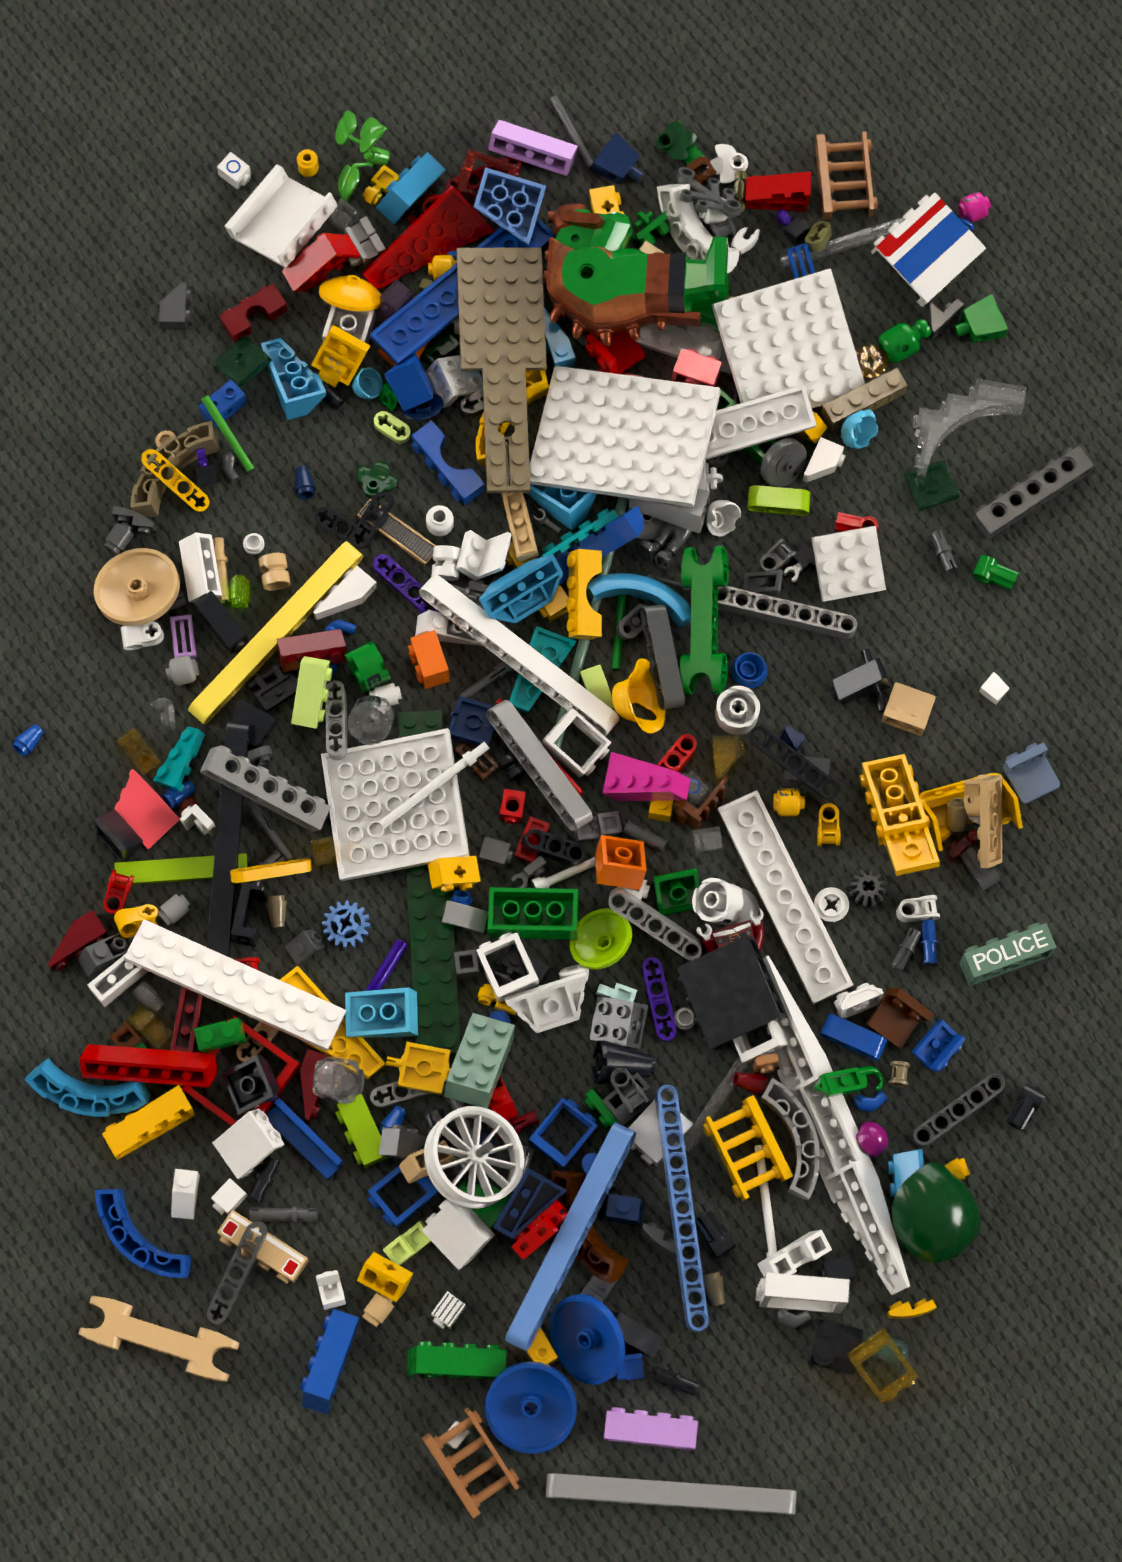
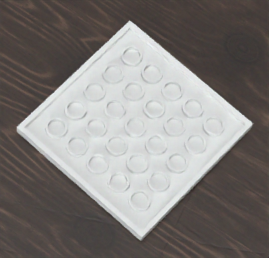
M831 268L711 304L741 403L805 385L811 408H815L865 384Z
M448 728L348 748L345 758L338 761L331 759L328 753L321 754L340 881L427 865L438 858L470 856L457 774L385 829L379 822L455 764L451 735Z

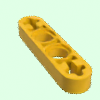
M147 449L142 453V464L188 506L199 512L208 508V496L158 451ZM148 454H155L156 456L154 457V459L158 463H161L162 460L164 461V463L158 467L157 472L154 471V469L157 468L155 464L151 462L149 464L146 463L148 461V458L146 457ZM165 467H170L173 470V475L170 479H164L161 475ZM185 481L189 485V490L183 494L179 493L177 486L180 482ZM195 489L196 492L193 494L198 498L203 496L202 502L204 505L195 507L196 501L192 497L187 500L186 497L191 495Z
M295 859L233 869L230 871L231 882L241 883L310 872L312 870L311 859Z

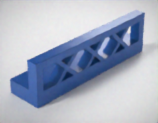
M278 1098L274 1102L275 1107L266 1114L270 1124L328 1180L343 1166V1161Z

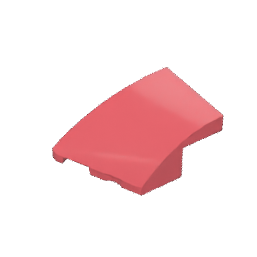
M132 769L129 772L130 777L126 787L122 789L120 800L114 810L119 813L143 840L142 844L149 849L180 818L150 785Z

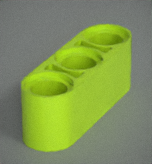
M750 486L747 509L753 512L776 514L778 512V514L806 516L809 514L811 493L803 489Z

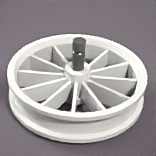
M466 1106L452 1111L431 1129L425 1142L424 1162L431 1182L445 1198L459 1206L477 1209L495 1204L514 1190L523 1173L524 1152L516 1131L501 1115L484 1107ZM463 1118L474 1119L472 1139ZM455 1120L462 1140L446 1127L449 1122ZM482 1121L492 1127L493 1130L480 1145ZM497 1132L505 1145L493 1149V1144L489 1141ZM440 1134L445 1136L458 1149L438 1145ZM507 1149L510 1162L491 1158L488 1155ZM438 1152L459 1157V1160L440 1166ZM461 1164L463 1169L451 1183L444 1174L443 1169ZM490 1165L509 1169L508 1180L504 1179ZM469 1171L467 1193H464L455 1185L464 1173ZM476 1174L485 1197L474 1196ZM486 1174L502 1187L499 1193H493Z

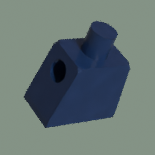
M616 132L590 167V170L617 184H621L626 176L637 183L643 175V172L634 166L639 159V155Z
M608 1194L601 1207L600 1220L641 1227L645 1204L639 1198Z

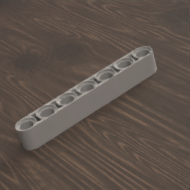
M730 586L718 587V594H723L726 597L725 600H718L719 610L841 639L852 638L857 628L856 619L848 614ZM744 599L747 604L740 606L736 603V600ZM765 604L768 609L761 611L757 608V605ZM786 609L789 614L782 616L778 613V610ZM807 614L810 619L803 621L799 618V615ZM828 619L831 624L828 626L822 625L820 620ZM849 624L852 627V629L846 631L841 627V625Z
M504 700L488 709L486 713L489 722L565 825L571 831H575L592 821L593 815L587 804L513 704L508 700Z

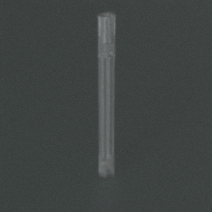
M902 217L830 240L823 250L810 252L811 259L814 261L875 241L882 235L887 237L890 234L888 229L896 222L901 224L905 219ZM801 249L800 251H801L802 258H803V261H804V264H805V263H806V260H805L804 252H803V249ZM792 252L795 264L799 266L796 252ZM787 254L779 256L782 270L791 268Z

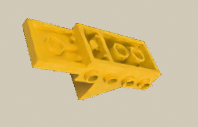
M905 754L862 763V775H859L861 787L866 788L867 791L865 792L867 805L871 804L872 809H870L873 822L877 821L876 832L879 845L884 844L887 847L896 876L939 867L940 862L928 829L931 828L928 815H925L923 798L919 797L918 783L913 780V769L911 764L908 765Z

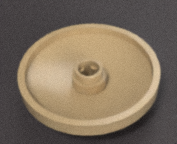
M148 548L131 549L116 555L102 567L95 580L94 598L102 614L114 623L125 626L147 624L164 615L174 604L180 589L179 574L173 562L165 554Z

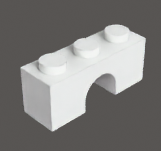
M822 1230L811 1231L757 1265L764 1277L766 1273L792 1275L797 1272V1267L807 1262L815 1261L832 1249Z

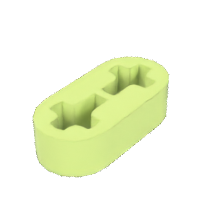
M386 411L378 412L375 415L374 426L379 432L399 444L406 443L410 439L411 433L407 424ZM387 418V423L390 427L386 424L381 426L379 419L384 420ZM394 428L398 431H402V429H404L405 436L401 435L400 437H397V431H395Z

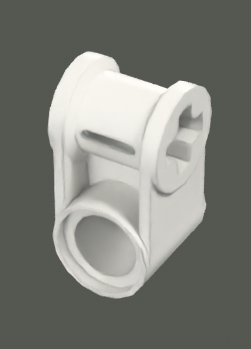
M154 621L138 626L124 625L121 627L124 650H136L142 647L158 645L164 639V633L160 625ZM152 630L156 631L154 637L150 636Z
M927 895L903 900L896 910L897 918L903 923L939 919L940 914L937 913L935 902L937 896ZM902 907H909L912 910V915L904 914Z

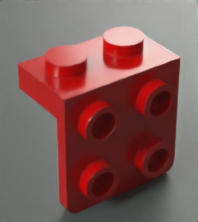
M593 333L585 336L588 354L594 357L600 368L607 373L620 374L646 356L644 350L628 333L612 336L610 346L604 345L602 341L600 342Z

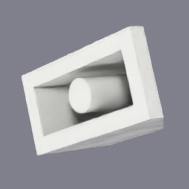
M820 437L804 473L803 481L807 483L834 473L837 466H842L846 455H843L844 447Z
M175 1169L171 1217L194 1220L200 1178L198 1171Z

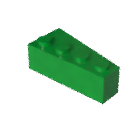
M419 1342V1345L407 1351V1378H415L418 1374H425L426 1378L447 1375V1378L457 1379L465 1378V1376H469V1379H495L506 1369V1350L499 1349V1345H486V1349L477 1348V1344H464V1348L455 1347V1343H441V1346H433V1342Z

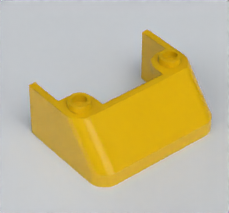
M989 773V774H986V775H1001V774H999V773ZM1002 776V825L1013 820L1018 829H1022L1018 797ZM964 781L919 794V797L923 798L925 815L929 816L931 828L928 829L938 851L943 850L942 842L951 835V831L947 829V824L945 823L947 803L952 801L953 798L964 799ZM968 819V824L974 823L972 820Z

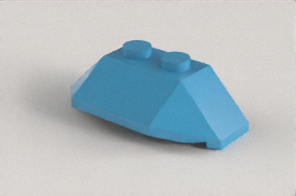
M553 554L527 561L491 583L479 598V601L489 618L517 623L553 600L563 572Z

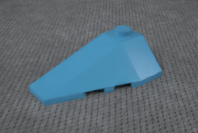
M281 338L260 343L286 419L290 420L308 415L326 396V391L320 377L308 368V365L304 361L302 362Z
M530 484V493H526L553 518L571 530L587 517L597 496L596 493Z

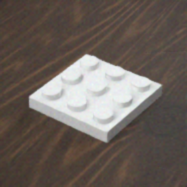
M876 526L811 537L823 602L886 590Z

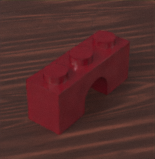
M271 284L270 286L260 288L257 294L252 297L244 298L236 307L226 309L219 317L223 328L232 341L237 343L252 333V327L248 321L250 315L257 312L263 313L271 322L287 312L288 307L274 284Z

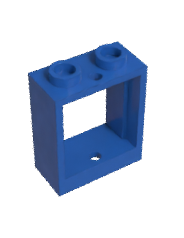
M564 1098L558 1102L529 1138V1143L562 1170H565L598 1127L595 1124L597 1120L589 1113L584 1115L578 1110L579 1106L571 1099L566 1101ZM563 1109L588 1128L566 1157L541 1138Z
M399 1166L368 1190L370 1195L368 1201L375 1209L379 1207L384 1212L382 1218L390 1227L394 1224L396 1228L400 1227L439 1195L438 1190L427 1177L417 1180L416 1182L426 1194L399 1217H396L377 1193L402 1173Z

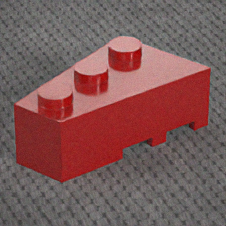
M811 172L747 177L745 209H784L785 211L807 212L811 191Z

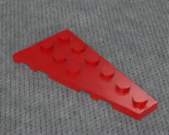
M451 185L361 274L378 290L398 280L400 277L417 271L428 263H432L434 256L448 255V252L456 251L457 248L473 243L479 238L495 231L457 189Z

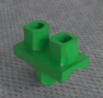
M642 211L636 214L638 221L634 223V226L638 229L643 225L644 228L633 235L631 239L634 242L638 241L641 245L645 241L654 244L656 241L649 233L650 231L655 229L658 235L662 237L671 230L666 221L668 218L666 213L664 212L650 222L649 219L654 216L651 211L646 215Z

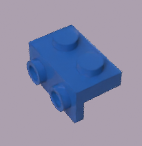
M938 1019L911 1053L926 1068L939 1072L947 1066L950 1057L962 1048L965 1038L962 1035H958L944 1020Z

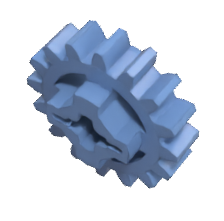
M346 900L343 906L340 902H337L336 909L330 906L331 913L324 914L327 921H323L322 926L328 928L323 930L324 935L330 934L328 942L330 943L335 940V947H338L341 943L344 949H347L348 944L356 948L355 942L358 941L362 944V936L368 937L369 935L365 930L370 928V923L365 922L369 920V915H363L365 912L364 907L359 910L357 909V902L352 906L349 905L348 900ZM347 911L345 914L338 915L341 912ZM356 915L361 920V926H359L358 923H355ZM350 919V926L343 930L342 923H346ZM332 924L338 928L337 934L333 932ZM351 934H354V935H355V936H353V937H351V938H346V936H348V935H351Z

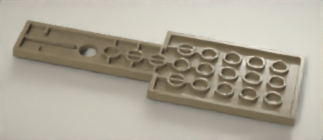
M457 248L461 371H482L487 493H530L525 371H546L547 368L542 248ZM508 422L514 426L515 432L512 436L503 437L498 432V427L501 423Z

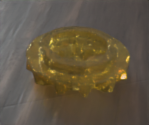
M867 344L856 352L862 376L873 378L885 371L887 357L884 350L878 348L877 345L869 346ZM869 354L872 357V359H876L874 361L873 368L871 367L869 362H865V360L868 359Z

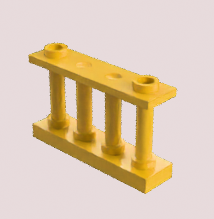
M754 1095L742 1101L744 1104L742 1109L715 1122L708 1116L703 1119L704 1124L702 1125L706 1136L711 1137L734 1184L732 1186L733 1193L737 1198L740 1197L741 1201L749 1198L747 1191L771 1179L780 1178L781 1182H784L793 1177ZM744 1117H750L753 1123L752 1129L722 1142L717 1130ZM754 1137L761 1139L763 1143L761 1150L734 1163L732 1162L727 1150ZM765 1157L767 1159L770 1158L773 1164L771 1170L742 1183L737 1172L738 1170Z

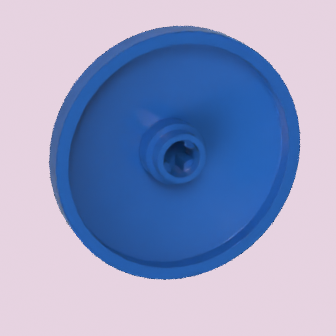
M585 1294L569 1296L561 1300L554 1307L549 1319V1338L562 1367L572 1377L586 1384H601L616 1376L624 1362L625 1343L621 1328L612 1312L602 1302Z
M521 1362L506 1368L492 1382L485 1402L487 1423L495 1437L508 1448L529 1454L551 1450L564 1441L573 1428L577 1413V1400L570 1382L557 1369L540 1362Z

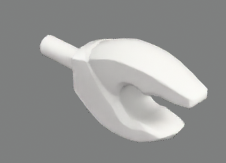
M747 227L739 230L732 239L731 248L739 249V255L749 251L756 244L760 229H756L750 239L743 238Z

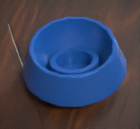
M747 652L738 655L731 664V676L740 686L755 688L765 682L767 678L768 667L758 654Z

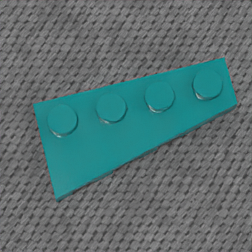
M606 508L597 514L598 519L595 521H585L578 526L580 528L579 531L574 534L569 531L560 537L562 541L554 545L552 542L542 548L543 553L540 556L544 557L551 554L557 556L563 553L571 545L582 541L590 533L596 532L619 516L614 509L609 511Z
M536 626L529 645L559 668L577 641ZM518 674L509 701L516 710L528 713L543 691L521 674Z

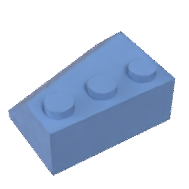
M485 167L473 208L529 245L546 186Z

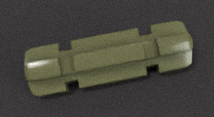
M736 171V182L734 183L736 194L734 199L741 203L743 212L745 209V181L747 173L746 171Z

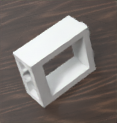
M571 708L545 736L541 744L576 776L581 777L584 774L588 776L596 767L594 765L595 761L598 758L602 760L609 752L607 747L611 744V741L575 709ZM571 722L598 745L597 749L581 767L554 744Z
M511 932L506 933L499 938L500 940L493 943L491 941L485 942L476 950L477 957L498 1003L504 1001V997L539 985V979L517 932L514 934ZM515 943L528 971V975L499 987L485 956Z
M772 1021L767 1024L773 1039L754 1048H751L746 1034L733 1039L742 1063L753 1062L758 1056L768 1055L789 1045L779 1021Z

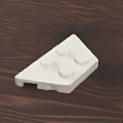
M585 971L504 997L506 1004L514 1009L522 1020L526 1021L536 1033H540L579 1020L580 1007L584 999V988L588 975Z

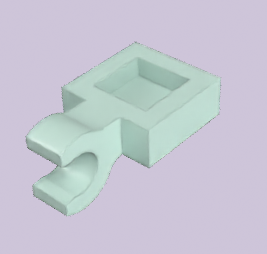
M616 983L614 989L599 984L596 995L633 1002L637 990Z

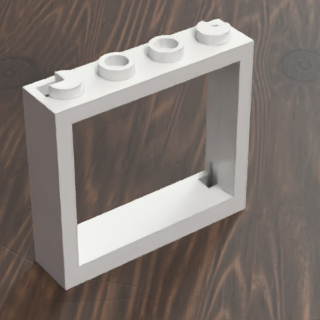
M766 1273L764 1279L759 1281L756 1289V1301H760L759 1307L785 1308L789 1310L841 1314L848 1303L849 1280Z

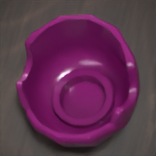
M867 1121L858 1128L859 1132L856 1134V1139L862 1149L870 1156L877 1157L887 1148L888 1135L882 1126L875 1122Z

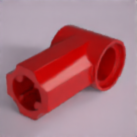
M838 512L834 531H849L862 528L863 526H876L877 531L878 522L871 516L858 517Z

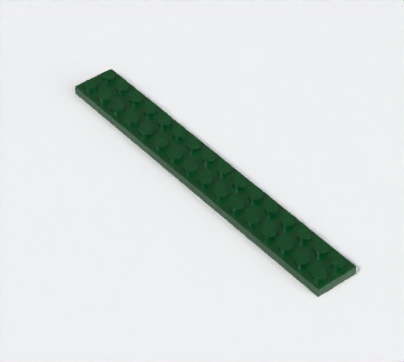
M442 710L398 712L399 738L443 729ZM428 864L407 868L413 990L417 992L418 1036H415L416 1043L451 1050L450 1054H457L461 1043L457 974L454 958V926L441 923L447 900L450 901L452 890L441 892V888L432 889Z

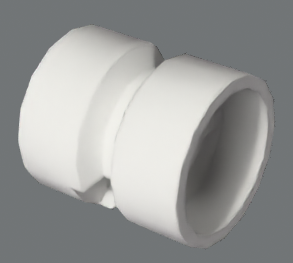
M446 545L434 546L433 560L436 563L432 565L431 577L438 575L447 581L459 580V571L456 569L461 548Z

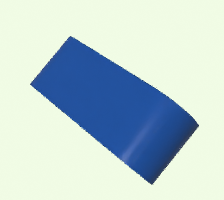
M828 1014L820 1032V1036L847 1049L849 1048V1050L874 1061H879L887 1043V1039L834 1014Z

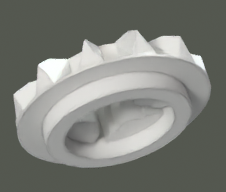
M829 887L821 890L816 895L814 906L821 919L825 922L835 923L843 919L847 914L849 900L840 889ZM827 900L830 902L838 900L835 905L836 911L832 908L825 911L828 905Z

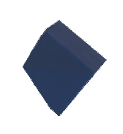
M786 726L779 739L798 752L805 737L791 727Z

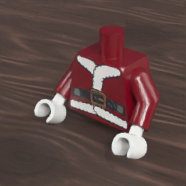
M759 908L760 915L753 917L752 909L750 910L749 915L754 921L753 923L751 920L716 931H712L711 926L705 923L707 931L703 934L700 927H697L696 931L703 937L702 941L707 953L745 935L754 936L761 952L764 941L763 922H761L764 915L763 911Z

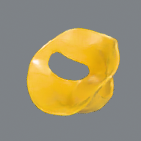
M641 658L637 660L633 672L628 679L614 685L612 702L616 713L620 717L638 723L644 732L655 733L664 726L666 709L661 710L659 707L654 680L650 673V662ZM638 703L647 710L652 711L656 715V720L652 721L636 717L632 704Z

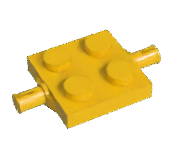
M406 1042L405 1052L401 1059L388 1056L386 1066L399 1068L398 1087L442 1095L444 1083L451 1070L449 1069L451 1050Z

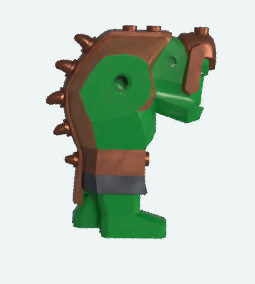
M565 204L559 206L555 211H548V224H552L553 235L556 237L549 238V251L546 250L545 263H548L547 270L544 271V283H547L548 294L554 307L550 315L552 323L557 322L561 317H567L572 321V335L574 338H579L583 331H589L600 336L602 343L606 346L611 345L612 336L622 333H628L632 339L638 340V331L650 324H656L659 331H663L665 325H672L687 330V326L710 327L716 333H720L711 304L729 299L727 237H713L705 260H691V257H688L686 252L672 254L654 252L646 254L634 248L626 249L632 237V226L627 215L619 212L607 214L591 213L589 210H586V206L583 204Z

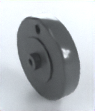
M785 438L773 444L764 455L761 463L760 472L764 481L772 487H785L795 481L806 464L807 452L805 447L793 438Z

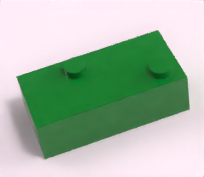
M490 887L488 911L489 938H500L506 933L511 932L514 934L517 932L520 939L578 940V889Z

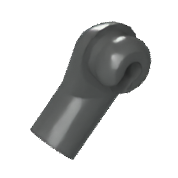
M227 451L223 455L221 470L232 484L240 478L233 468L238 457L234 451Z
M785 1308L777 1312L778 1321L791 1329L811 1321L807 1310L798 1315L788 1312Z

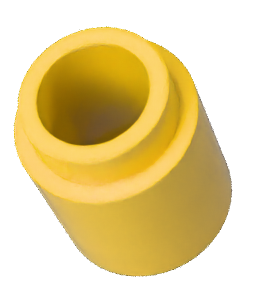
M303 150L297 156L298 171L302 176L312 177L319 170L317 154L312 150Z

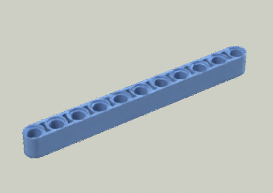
M664 1085L656 1092L655 1103L674 1242L677 1252L676 1257L684 1316L687 1328L692 1332H699L707 1327L709 1318L677 1090L671 1085ZM664 1090L670 1092L672 1096L671 1101H664L661 1098V1092ZM665 1113L673 1114L675 1118L673 1124L665 1122ZM669 1135H674L677 1138V1146H670L667 1143ZM676 1157L680 1160L681 1166L679 1169L672 1168L670 1165L671 1158ZM674 1180L683 1182V1191H676L674 1189ZM678 1202H682L687 1206L685 1214H680L676 1210ZM681 1225L689 1227V1236L684 1237L680 1234L679 1228ZM688 1247L693 1251L692 1259L684 1258L682 1254L683 1248ZM687 1270H692L696 1273V1280L694 1282L686 1279L685 1273ZM692 1292L699 1296V1303L697 1305L689 1302L688 1297ZM694 1315L702 1318L703 1322L700 1328L692 1324V1317Z
M618 1123L612 1125L507 1332L506 1342L525 1351L532 1345L634 1143L636 1131Z

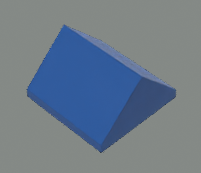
M416 353L384 374L403 411L433 399V385Z

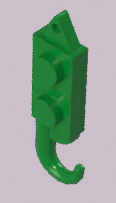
M875 1066L855 1067L819 1076L820 1080L813 1087V1090L825 1094L828 1098L861 1091L866 1088V1075L873 1074L877 1077L878 1086L875 1087L876 1091L882 1089L885 1081L882 1072Z

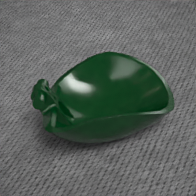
M929 1163L921 1167L904 1181L895 1195L892 1208L895 1233L902 1244L921 1260L939 1263L952 1257H957L974 1241L980 1231L981 1216L973 1195L966 1185L942 1164Z

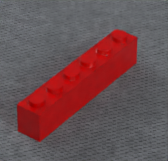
M88 1044L79 1058L82 1078L210 1087L218 1073L216 1056L213 1053Z

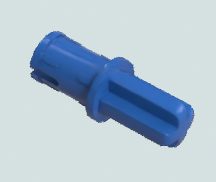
M931 919L923 920V941H921V944H923V964L938 963L936 951L938 940H936L935 921Z

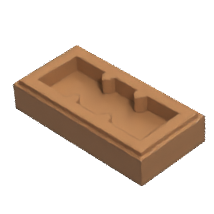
M774 1053L756 1057L753 1063L754 1073L761 1072V1074L776 1070L779 1062L778 1055Z

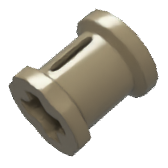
M891 1061L892 1074L888 1085L908 1087L906 1080L910 1063Z

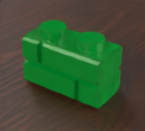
M239 1018L228 1020V1022L223 1021L194 1028L198 1049L202 1053L246 1042L243 1023Z

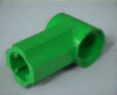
M981 555L972 577L980 582H991L1011 591L1019 573L999 565L995 559L989 556Z

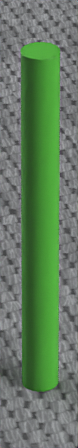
M206 395L201 399L245 470L247 472L252 470L254 466L209 395Z

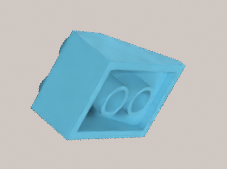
M408 987L345 993L346 1037L397 1038L418 1036L417 992Z

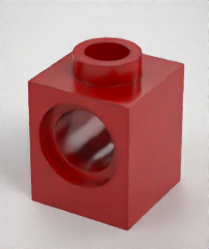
M504 789L500 819H503L507 824L522 823L526 792ZM509 804H516L519 808L515 812H510L507 810V806Z

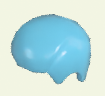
M372 367L362 368L355 373L352 379V388L358 397L370 400L379 396L383 388V380L380 374Z

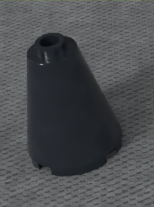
M598 1040L593 1053V1059H596L595 1066H592L593 1081L595 1084L600 1085L612 1083L611 1074L618 1068L627 1069L631 1076L638 1073L642 1078L650 1077L651 1073L655 1072L656 1063L649 1054L605 1040Z

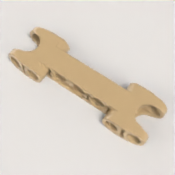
M91 1296L89 1303L101 1308L104 1311L105 1319L98 1328H80L78 1333L80 1336L114 1350L119 1349L121 1340L155 1351L157 1349L158 1352L187 1360L188 1364L185 1370L187 1373L210 1380L228 1381L229 1374L216 1368L212 1363L215 1352L219 1349L238 1350L240 1343L221 1333L201 1327L197 1338L130 1317L133 1306L110 1298Z

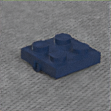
M459 696L455 710L450 715L451 722L448 729L450 730L451 738L477 746L485 742L489 747L493 733H496V730L489 722L486 712L494 706Z

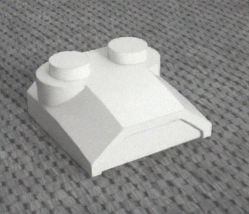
M864 983L858 986L857 990L850 993L846 991L837 995V1000L834 1001L838 1016L846 1019L879 1005L883 997L882 989L869 985V983Z

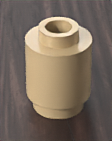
M376 1293L363 1310L365 1313L362 1317L377 1327L379 1323H383L394 1308V1305L391 1304L393 1300Z

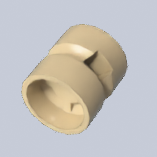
M270 553L258 559L260 571L264 573L261 576L264 590H280L291 585L289 572L285 570L288 568L286 554Z

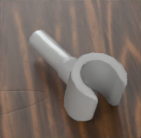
M538 509V513L543 515L542 518H537L533 515L537 524H545L557 533L561 531V528L547 518L543 509Z

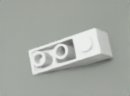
M358 566L353 570L349 569L343 576L344 580L339 585L336 584L328 592L329 596L324 601L320 600L315 605L314 618L319 620L363 604L377 589L376 581Z
M428 610L418 615L415 636L435 630L439 641L483 646L440 612Z

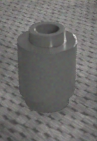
M123 522L121 524L116 523L104 540V548L114 555L123 552L134 536L131 532L133 529Z

